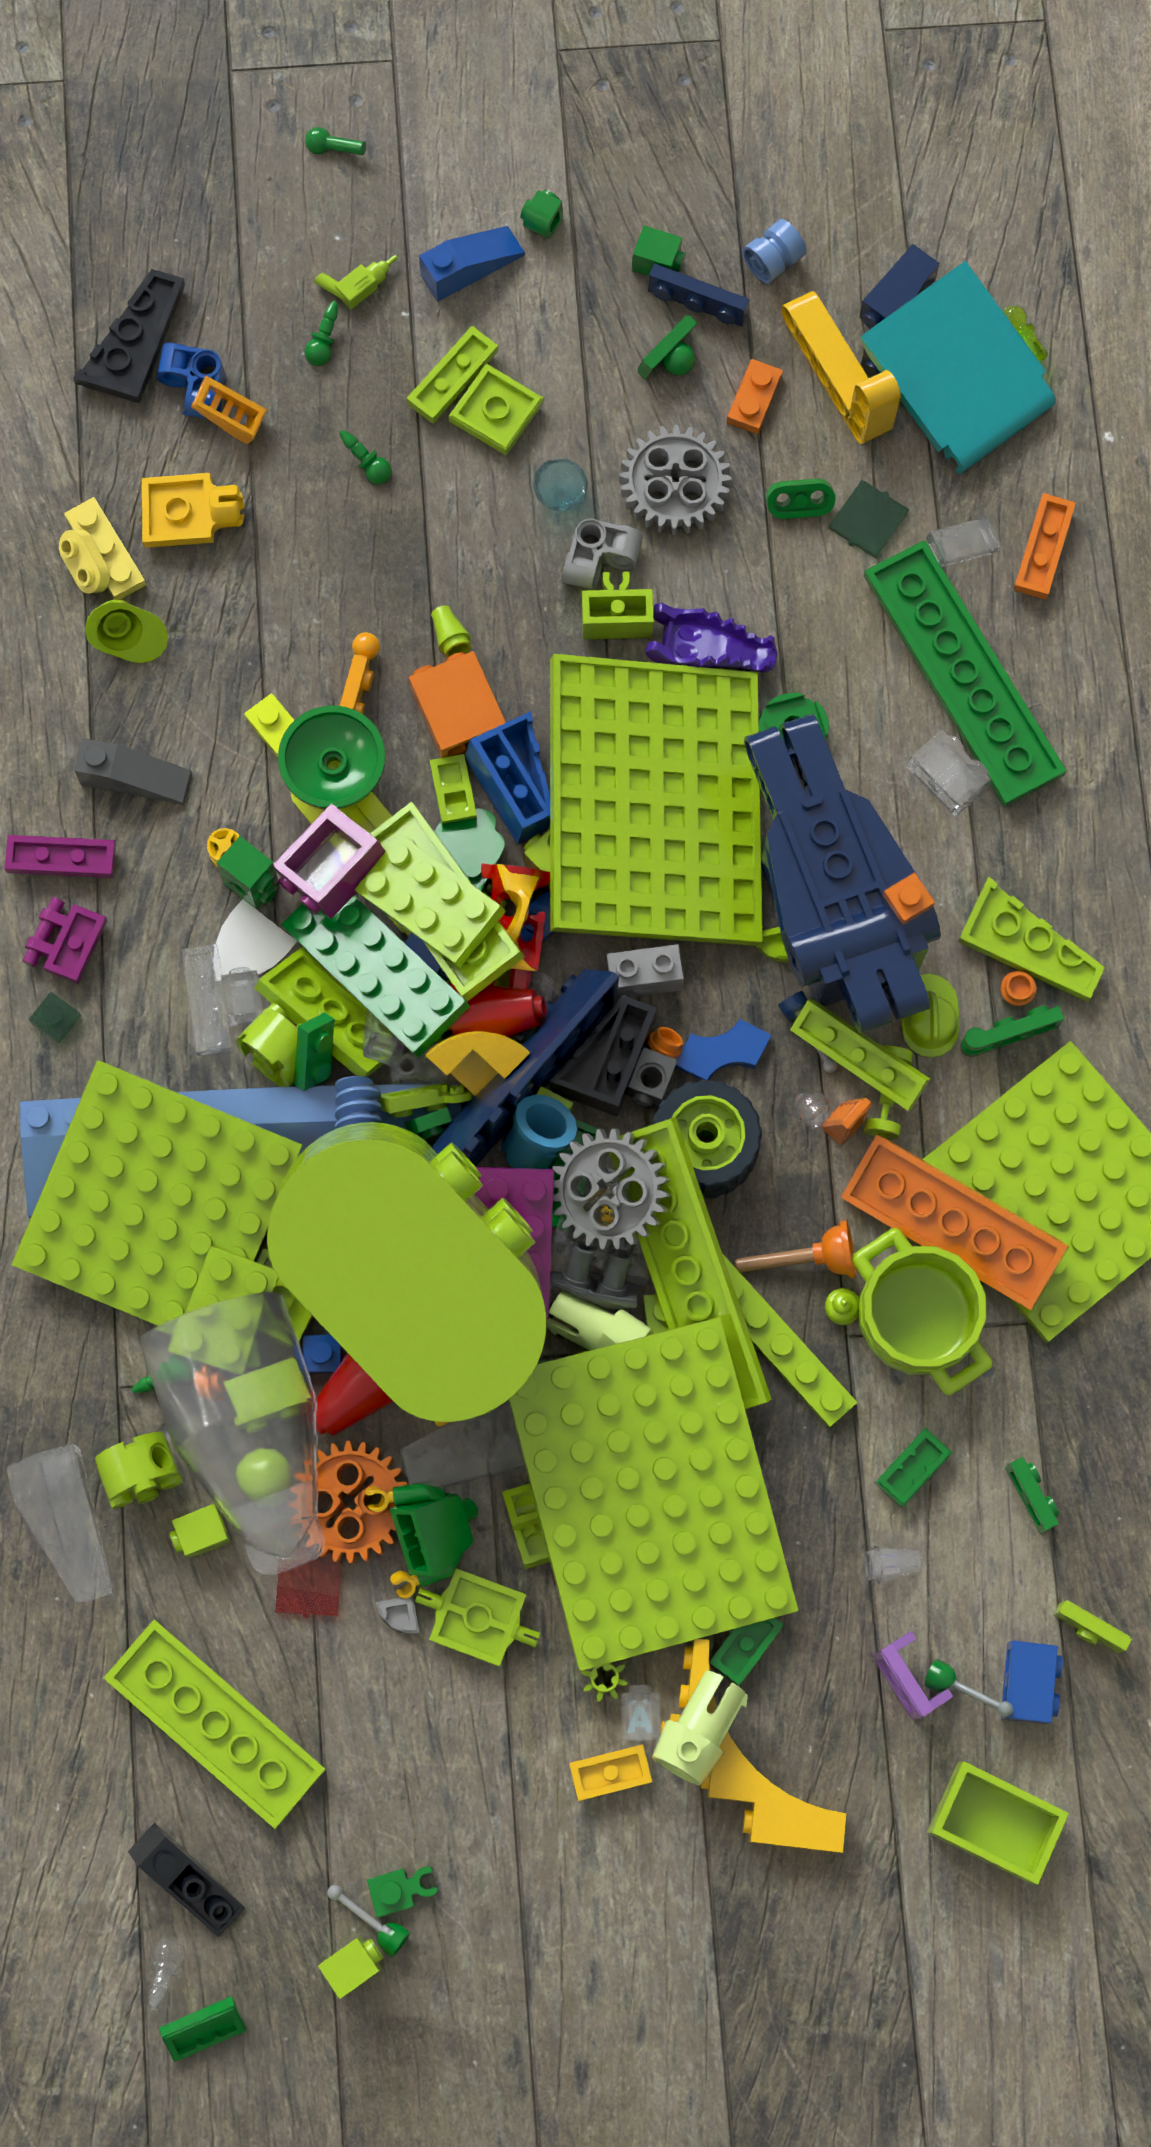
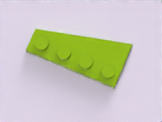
M988 877L958 942L1089 1002L1105 967L1071 940H1066L1052 929L1053 926L1044 919L1037 918L1023 907L1024 904L1013 895L1009 896L998 887V883Z

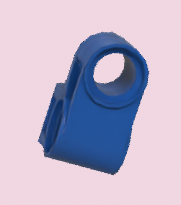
M165 343L156 379L167 386L187 388L184 405L185 411L182 412V415L207 419L191 408V405L205 376L214 379L222 385L225 384L226 373L219 355L210 349L188 347L178 343ZM208 366L216 367L210 374H201V371ZM209 391L204 404L211 405L215 396L213 391ZM222 398L216 409L219 412L221 411Z

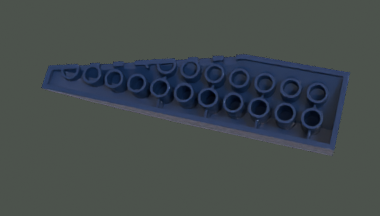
M584 969L578 977L574 974L571 975L562 985L560 991L563 994L555 1003L551 1001L546 1003L547 1015L545 1018H542L541 1025L520 1033L515 1039L516 1042L529 1050L530 1054L505 1079L498 1073L476 1096H473L472 1100H469L431 1148L439 1154L452 1142L477 1167L514 1123L513 1115L518 1103L525 1097L537 1095L541 1086L545 1088L550 1083L555 1074L571 1059L572 1054L578 1047L583 1045L594 1032L595 1027L617 1003L619 976L611 971Z

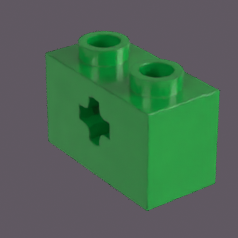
M241 836L216 862L223 884L256 910L262 903L268 904L278 892L279 888L277 885L279 883L277 882L278 878L273 861Z

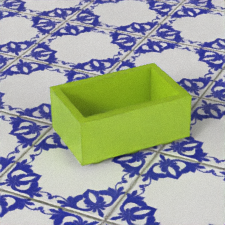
M965 1761L957 1763L926 1833L1031 1885H1038L1069 1813Z

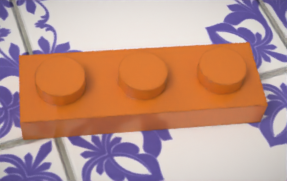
M1046 493L1042 494L1013 588L1014 591L1044 600L1047 599L1076 502Z

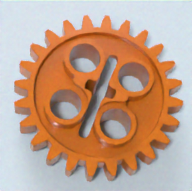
M346 1441L344 1451H341L335 1443H332L331 1455L329 1456L319 1449L317 1454L320 1461L317 1464L308 1459L305 1461L310 1469L309 1473H296L297 1477L303 1481L302 1486H293L290 1489L299 1494V1500L289 1502V1506L300 1511V1513L291 1518V1521L304 1524L297 1532V1535L300 1537L311 1535L306 1546L312 1549L321 1544L319 1556L323 1558L332 1550L333 1561L339 1563L343 1555L346 1554L348 1563L355 1564L358 1553H360L364 1561L369 1562L370 1550L372 1549L382 1556L384 1550L381 1543L386 1541L391 1545L396 1544L391 1535L393 1530L396 1531L390 1512V1508L394 1507L395 1503H388L383 1511H371L367 1507L371 1495H366L365 1491L369 1487L377 1486L384 1492L393 1491V1487L409 1485L408 1482L397 1481L403 1474V1469L395 1468L390 1470L395 1459L388 1456L380 1461L382 1450L378 1447L369 1455L368 1444L365 1442L360 1444L357 1451H355L351 1441ZM355 1466L359 1472L357 1481L352 1485H344L341 1478L343 1471L347 1467ZM373 1477L374 1482L359 1493L367 1479ZM323 1494H330L333 1500L331 1509L326 1513H319L316 1509L317 1499ZM345 1496H356L354 1501L357 1507L354 1510L348 1507L344 1509L347 1505L344 1501ZM343 1510L341 1515L335 1521L334 1525L331 1528H328V1521L337 1516ZM356 1519L360 1526L359 1532L354 1538L346 1539L342 1532L343 1526L348 1520Z

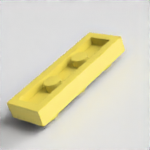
M95 497L64 513L72 530H85L94 541L108 566L110 580L107 588L114 600H121L146 586L143 576Z

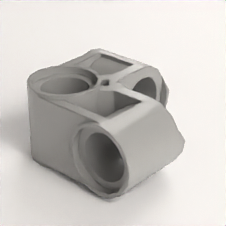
M588 518L581 521L575 530L571 549L566 557L561 583L596 590L602 564L610 565L620 570H633L636 566L643 533L630 526L615 525ZM587 535H593L599 541L594 544H587L582 538Z

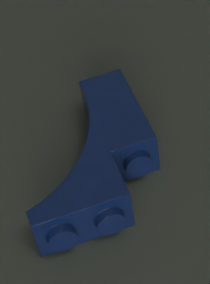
M912 244L862 301L859 317L869 329L873 328L931 286L936 280L940 263ZM864 349L861 366L870 377H873L880 372Z

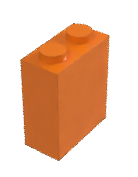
M474 651L466 654L464 652L455 653L449 656L444 663L434 667L432 665L420 667L414 671L413 675L409 676L410 691L440 758L466 753L470 739L506 723Z

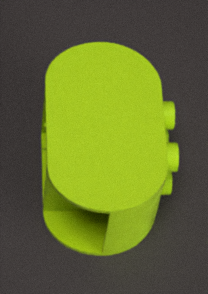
M376 1122L350 1124L330 1131L315 1140L297 1157L286 1173L268 1223L267 1245L272 1266L286 1288L400 1408L416 1417L436 1422L463 1421L483 1415L506 1402L526 1383L534 1371L543 1350L546 1335L545 1305L536 1267L527 1252L536 1243L530 1235L533 1230L504 1198L500 1199L491 1209H488L475 1193L483 1186L479 1180L482 1175L465 1154L452 1142L437 1154L425 1140L401 1127Z

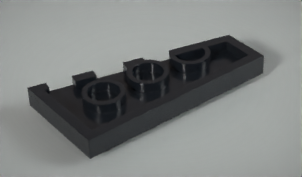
M151 269L127 302L128 307L120 318L116 317L109 327L110 332L100 345L97 344L84 368L79 369L73 377L75 384L140 403L185 287L184 278Z

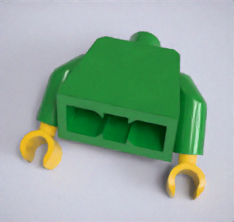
M423 1483L396 1486L390 1492H384L377 1486L369 1487L365 1491L366 1495L381 1494V1501L378 1504L367 1506L374 1512L383 1511L388 1503H395V1506L390 1508V1512L410 1573L409 1575L405 1571H397L390 1577L393 1585L407 1581L406 1586L395 1591L399 1597L404 1599L410 1598L414 1594L416 1586L426 1587L454 1574L463 1556V1552L473 1543V1536L468 1523L478 1516V1508L473 1500L470 1498L461 1500L458 1494L445 1493L442 1487Z

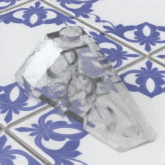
M74 1443L36 1453L6 1467L14 1504L74 1601L78 1604L114 1594L80 1448Z

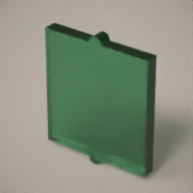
M861 480L828 528L848 540L849 546L855 545L876 558L909 513V509L890 498L887 491L882 493Z

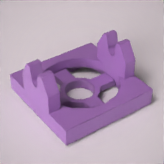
M910 1631L875 1653L873 1659L911 1719L916 1720L932 1712L935 1708L951 1699L953 1695L949 1689H946L930 1700L927 1699L898 1653L900 1649L916 1640L915 1635Z

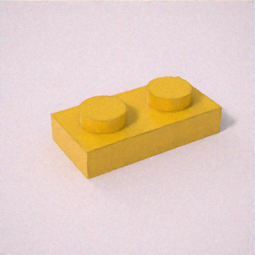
M643 1744L569 1763L578 1801L652 1783Z

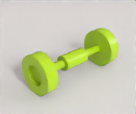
M883 1046L908 1064H912V1051L897 1046ZM881 1093L879 1104L882 1105L880 1119H866L863 1132L873 1137L879 1134L886 1139H897L900 1136L901 1125L887 1120L889 1107L894 1106V1101Z

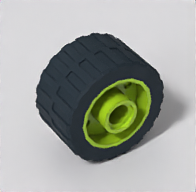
M700 1080L693 1083L688 1082L670 1092L669 1096L659 1105L652 1125L676 1117L703 1198H718L720 1195L731 1193L737 1186L742 1185L747 1180L748 1174L752 1172L761 1147L762 1127H760V1118L757 1111L754 1110L752 1102L748 1097L742 1095L740 1090L734 1086L730 1087L721 1081ZM707 1136L711 1138L713 1142L704 1143L700 1141L698 1137Z

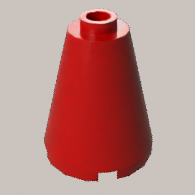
M447 983L460 995V993L457 991V989L452 983ZM488 985L469 1001H466L470 1008L447 1030L452 1029L454 1036L466 1032L485 1031L509 1038L540 1026L542 1018H545L547 1015L546 1002L544 997L538 996L537 991L534 989Z
M347 1353L309 1407L312 1414L309 1417V1421L322 1435L328 1432L334 1436L392 1404L394 1401Z

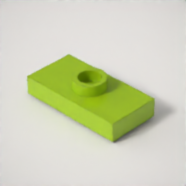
M1069 1600L1059 1603L1053 1614L1078 1629L1075 1634L1092 1645H1096L1099 1641L1112 1650L1122 1653L1127 1650L1132 1640L1129 1635Z

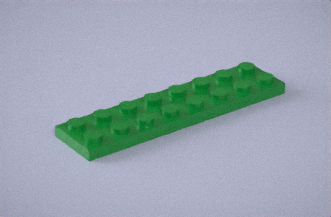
M923 540L865 570L863 575L1003 807L1065 776L1067 772L927 542Z

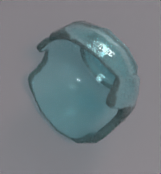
M569 459L547 460L535 472L533 482L537 499L545 507L558 512L571 511L578 508L587 497L589 485L584 469Z

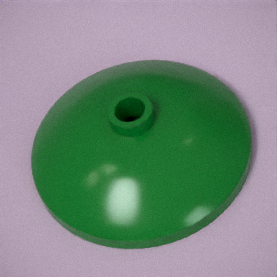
M335 705L317 707L296 718L285 731L278 750L279 770L287 788L302 802L320 809H326L330 804H333L338 809H342L365 799L378 785L384 772L386 759L384 743L375 725L360 712L348 707ZM331 761H338L340 763V766L335 770L327 767Z

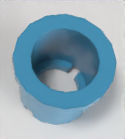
M544 1095L525 1097L515 1108L513 1115L514 1123L503 1140L502 1152L507 1153L505 1159L513 1168L550 1169L560 1151L565 1150L570 1145L569 1143L575 1139L577 1132L576 1120L570 1110L556 1099Z

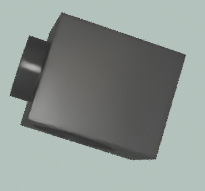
M643 1047L628 1085L627 1095L633 1097L632 1102L649 1109L653 1105L659 1107L666 1096L675 1073L677 1060ZM647 1074H654L660 1079L661 1083L655 1088H648L642 1084L641 1078Z

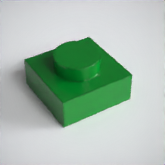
M446 1107L404 1122L406 1130L414 1134L421 1133L422 1139L443 1132L441 1125L451 1122L452 1119Z

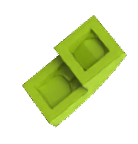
M460 754L430 760L442 824L477 818L465 755Z
M530 1483L503 1491V1498L525 1570L550 1562Z

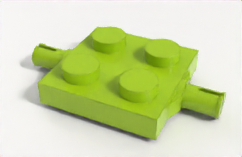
M457 1568L449 1587L442 1595L420 1587L418 1594L432 1600L417 1596L415 1603L436 1610V1622L429 1641L498 1667L501 1666L506 1650L514 1640L534 1648L536 1647L538 1641L524 1635L539 1639L541 1632L520 1625V1612L526 1599V1594Z

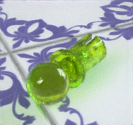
M1018 305L1006 307L1003 313L1037 360L1042 362L1048 356V352L1037 338L1033 323L1026 324L1027 315L1025 310Z

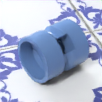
M779 219L764 231L761 239L756 237L742 248V255L746 265L756 278L763 283L769 284L785 272V266L790 267L805 256L807 250L799 232L788 221Z

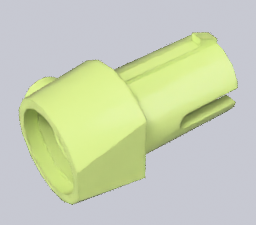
M565 1291L560 1292L549 1310V1313L553 1315L552 1319H546V1327L555 1336L560 1334L589 1351L653 1334L652 1329L622 1308L614 1315L594 1303L584 1301Z
M709 1670L703 1674L678 1721H666L652 1755L653 1760L663 1768L695 1785H701L724 1754L719 1746L741 1706L745 1708L747 1706L748 1695L732 1682L726 1689L714 1713H708L707 1706L723 1679V1676Z

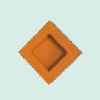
M915 872L886 889L882 895L902 925L929 910L935 904V901Z

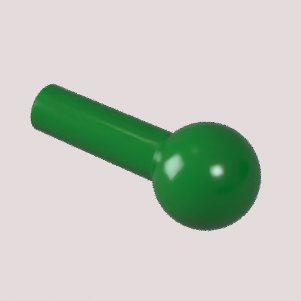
M322 127L310 129L305 136V145L314 154H323L328 150L363 156L366 152L365 142L330 136L329 132Z

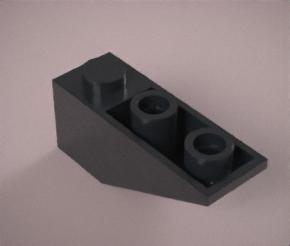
M155 1822L128 1851L140 1869L218 1937L245 1909L244 1905Z

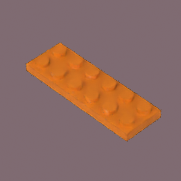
M876 1134L840 1197L887 1226L900 1229L904 1236L921 1246H936L958 1255L976 1272L980 1281L1029 1310H1033L1069 1248V1245L879 1134Z

